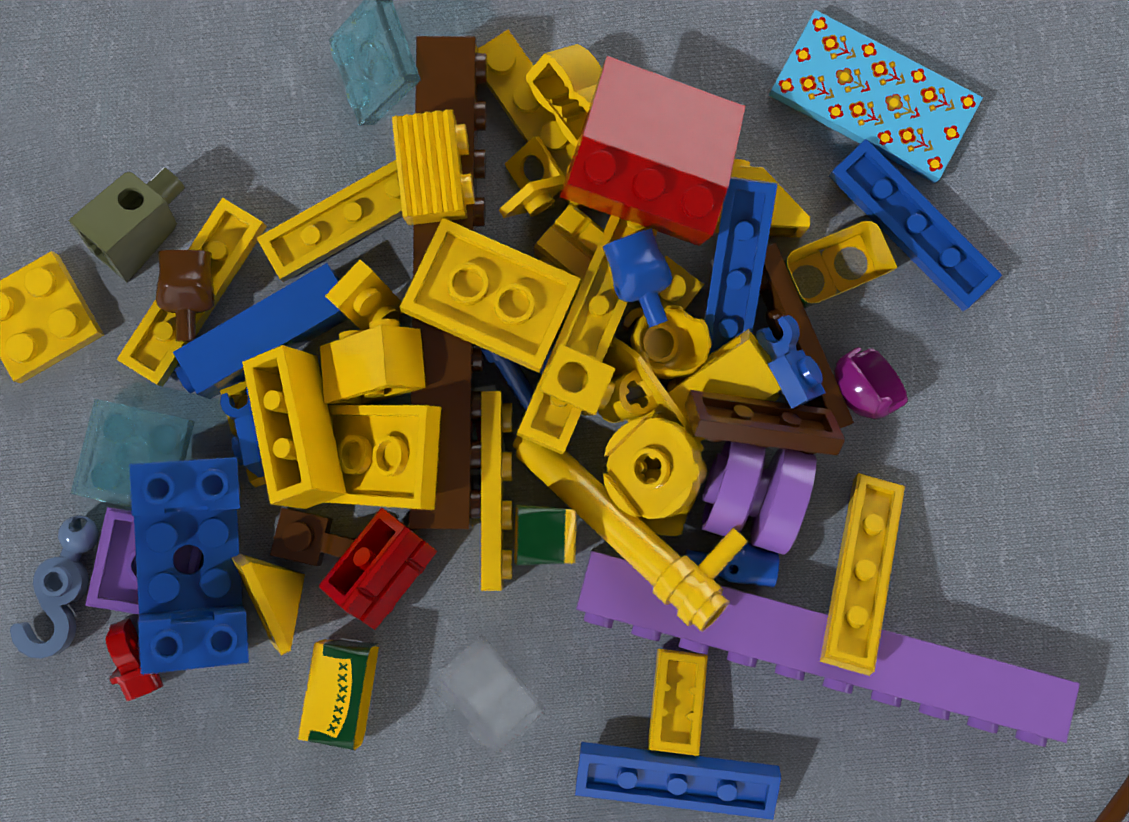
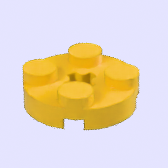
M649 418L632 420L619 428L606 446L604 457H608V473H603L604 485L617 507L631 516L657 519L677 515L692 503L699 491L700 484L706 479L707 466L701 458V452L695 439L683 426L669 419ZM648 456L651 459H659L662 467L659 479L652 477L647 480L644 475L648 469L645 462Z

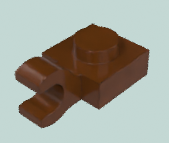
M281 508L270 556L313 566H322L324 553L342 557L355 541V538L330 533L332 518L289 508Z

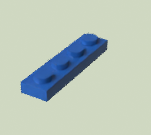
M867 139L829 174V177L962 311L968 309L1002 276Z
M738 177L730 178L722 207L705 322L708 325L712 343L709 355L747 329H750L753 334L777 183Z
M581 742L575 796L773 820L781 783L780 767L777 765Z

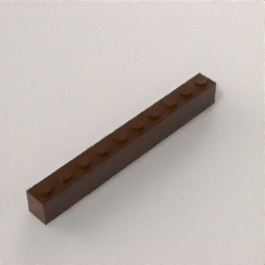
M416 36L415 113L422 114L449 109L453 110L457 125H466L469 154L460 155L462 174L471 173L475 204L466 205L467 219L450 221L476 232L477 227H485L486 218L485 197H477V179L486 178V150L477 148L478 131H486L487 127L486 101H478V83H487V54L479 53L475 36ZM440 222L414 225L413 278ZM412 317V328L421 329L426 388L411 392V405L441 407L435 510L410 509L409 529H470L473 527V518H481V489H473V470L481 469V440H474V420H481V391H474L475 372H483L484 354L481 351V347Z

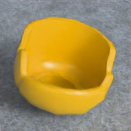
M667 305L663 308L668 321L649 328L645 315H643L635 323L630 344L632 349L642 356L657 378H683L693 374L706 363L712 346L709 328L705 320L691 316L682 306Z

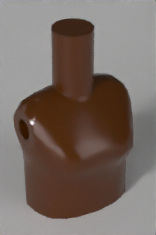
M201 250L159 251L156 303L163 311L176 313V342H191L196 339V313L209 311L214 306L215 293L211 274V252Z

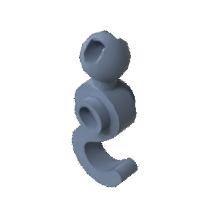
M76 515L65 520L58 531V539L63 547L60 556L45 560L34 573V592L42 609L53 621L54 633L47 642H44L36 637L29 623L13 624L10 628L12 642L19 652L28 657L42 659L60 654L70 646L75 637L76 620L68 604L78 601L88 589V572L82 562H80L82 553L94 547L99 536V530L95 522L90 518ZM81 519L86 521L83 528L81 527Z

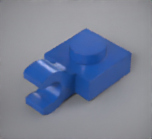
M787 315L778 319L779 325L783 329L781 341L774 338L769 327L760 329L756 332L759 344L769 353L773 360L768 365L792 409L811 402L826 392L821 384L823 376L817 363L810 356H806L803 349L797 351L796 344L800 336L799 325L791 315Z
M247 387L248 402L239 409L235 408L234 399L228 393L222 394L220 398L221 408L225 414L234 420L237 436L232 437L231 442L238 464L240 466L244 465L257 477L265 476Z

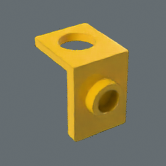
M539 136L529 140L505 163L507 170L517 183L520 191L499 209L500 214L503 218L527 212L530 217L536 216L554 203L553 196L563 188L566 177ZM534 155L541 160L544 167V175L541 180L531 182L524 173V163L529 156Z
M560 344L539 390L581 409V414L584 416L596 415L598 409H605L613 394L615 383L611 382V378L616 368ZM568 362L580 364L587 373V382L578 392H568L559 384V370Z

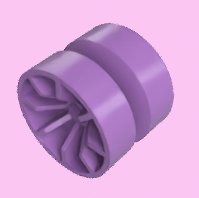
M725 441L721 454L717 453L713 460L703 493V501L706 503L701 529L724 537L732 528L740 533L750 515L752 516L750 528L751 544L782 555L787 554L797 537L808 507L816 473V455L805 454L798 450L779 448L773 455L768 468L763 469L766 456L765 447Z

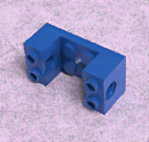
M237 457L129 464L132 517H134L141 675L249 663L246 610L242 605L241 577L232 560V557L240 554L237 509H240ZM194 545L202 551L203 563L198 570L192 573H184L175 567L173 557L180 547Z

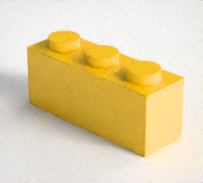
M281 345L243 361L270 504L307 509L347 494L328 404H324L323 382L317 356Z

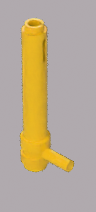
M520 436L516 437L513 443V448L517 450L516 457L572 510H575L579 517L654 586L652 593L665 605L672 603L678 609L677 616L687 626L690 627L694 624L703 632L719 618L727 608L729 601L722 595L723 588L714 579L748 542L740 533L732 528L698 566L687 555L681 557L639 517L628 515L617 507L610 498L606 487L566 450L562 455Z

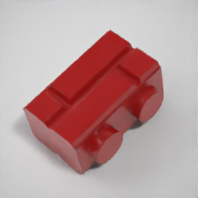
M381 507L318 586L343 610L376 630L384 618L392 612L396 603L415 579L423 573L427 564L438 551Z

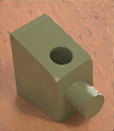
M165 167L147 184L132 172H125L68 221L91 253L125 282H128L176 228L177 222L168 205L185 189V186Z

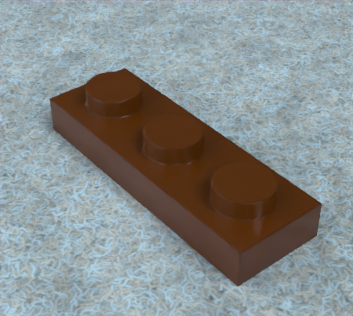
M690 390L685 403L693 435L713 442L725 440L754 444L765 448L777 447L798 450L805 454L822 453L837 456L845 442L843 433L831 409L803 405L791 409L789 403Z

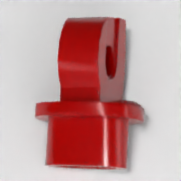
M130 618L111 624L107 636H105L108 652L117 667L109 677L111 684H119L126 701L136 699L161 688L164 684L159 673L141 675L139 636Z

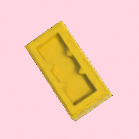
M657 649L647 750L699 756L708 661L707 654Z

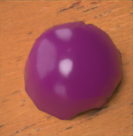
M857 347L838 360L834 370L835 380L847 407L854 413L874 420L886 417L908 402L907 391L890 363L877 350L869 348L860 352L862 349Z

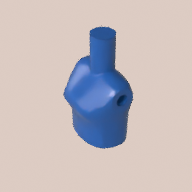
M652 228L620 238L603 246L611 267L614 290L618 298L625 302L639 301L649 328L668 321L658 293L669 287L672 281V274L658 248Z
M747 542L718 576L733 583L773 588L778 578L779 555L776 552L755 547ZM686 549L684 556L687 555L699 566L709 553Z

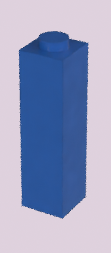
M325 263L175 350L173 354L180 364L179 367L175 368V372L184 388L190 394L196 392L197 395L212 399L220 394L221 389L246 379L243 361L281 345L297 349L349 319L325 297L340 281L336 272L328 263Z

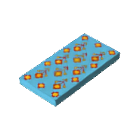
M817 10L812 14L769 94L772 98L860 144L867 139L884 157L933 183H936L941 178L983 99L978 94Z

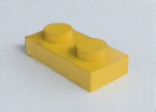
M359 260L325 295L360 330L370 329L369 323L375 320H399L402 314L400 309L402 302L362 260Z

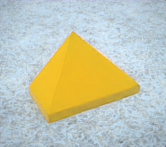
M244 554L232 557L271 644L281 656L291 651L305 574Z

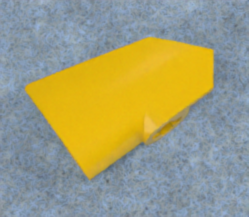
M613 337L603 362L616 368L611 378V382L615 383V388L605 409L597 410L601 417L611 423L649 418L669 419L683 426L693 436L700 452L704 450L699 439L693 435L692 428L642 356L624 342ZM649 456L645 459L648 466L647 470L661 466L659 459H651Z

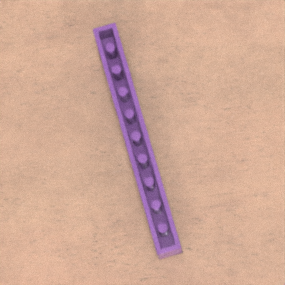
M592 550L590 552L576 605V610L585 612L583 619L585 622L607 628H612L614 620L633 625L631 634L654 641H660L662 633L681 638L679 647L702 654H708L709 646L728 651L727 660L755 668L757 659L776 664L774 673L804 681L806 672L824 677L822 686L844 693L852 694L854 685L872 690L870 699L896 707L901 706L902 699L920 703L918 712L943 720H949L950 712L968 716V726L997 734L999 725L1017 730L1016 739L1046 747L1048 738L1067 743L1080 683L883 629L881 630L875 672L869 676L820 662L828 614L721 586L723 588L722 595L729 601V604L719 618L702 632L694 624L690 627L687 626L677 616L678 609L672 603L665 605L652 593L654 586L625 559Z

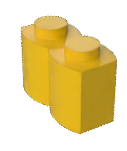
M579 44L544 53L525 75L533 96L545 109L555 114L561 132L574 147L577 146L602 70L596 58Z

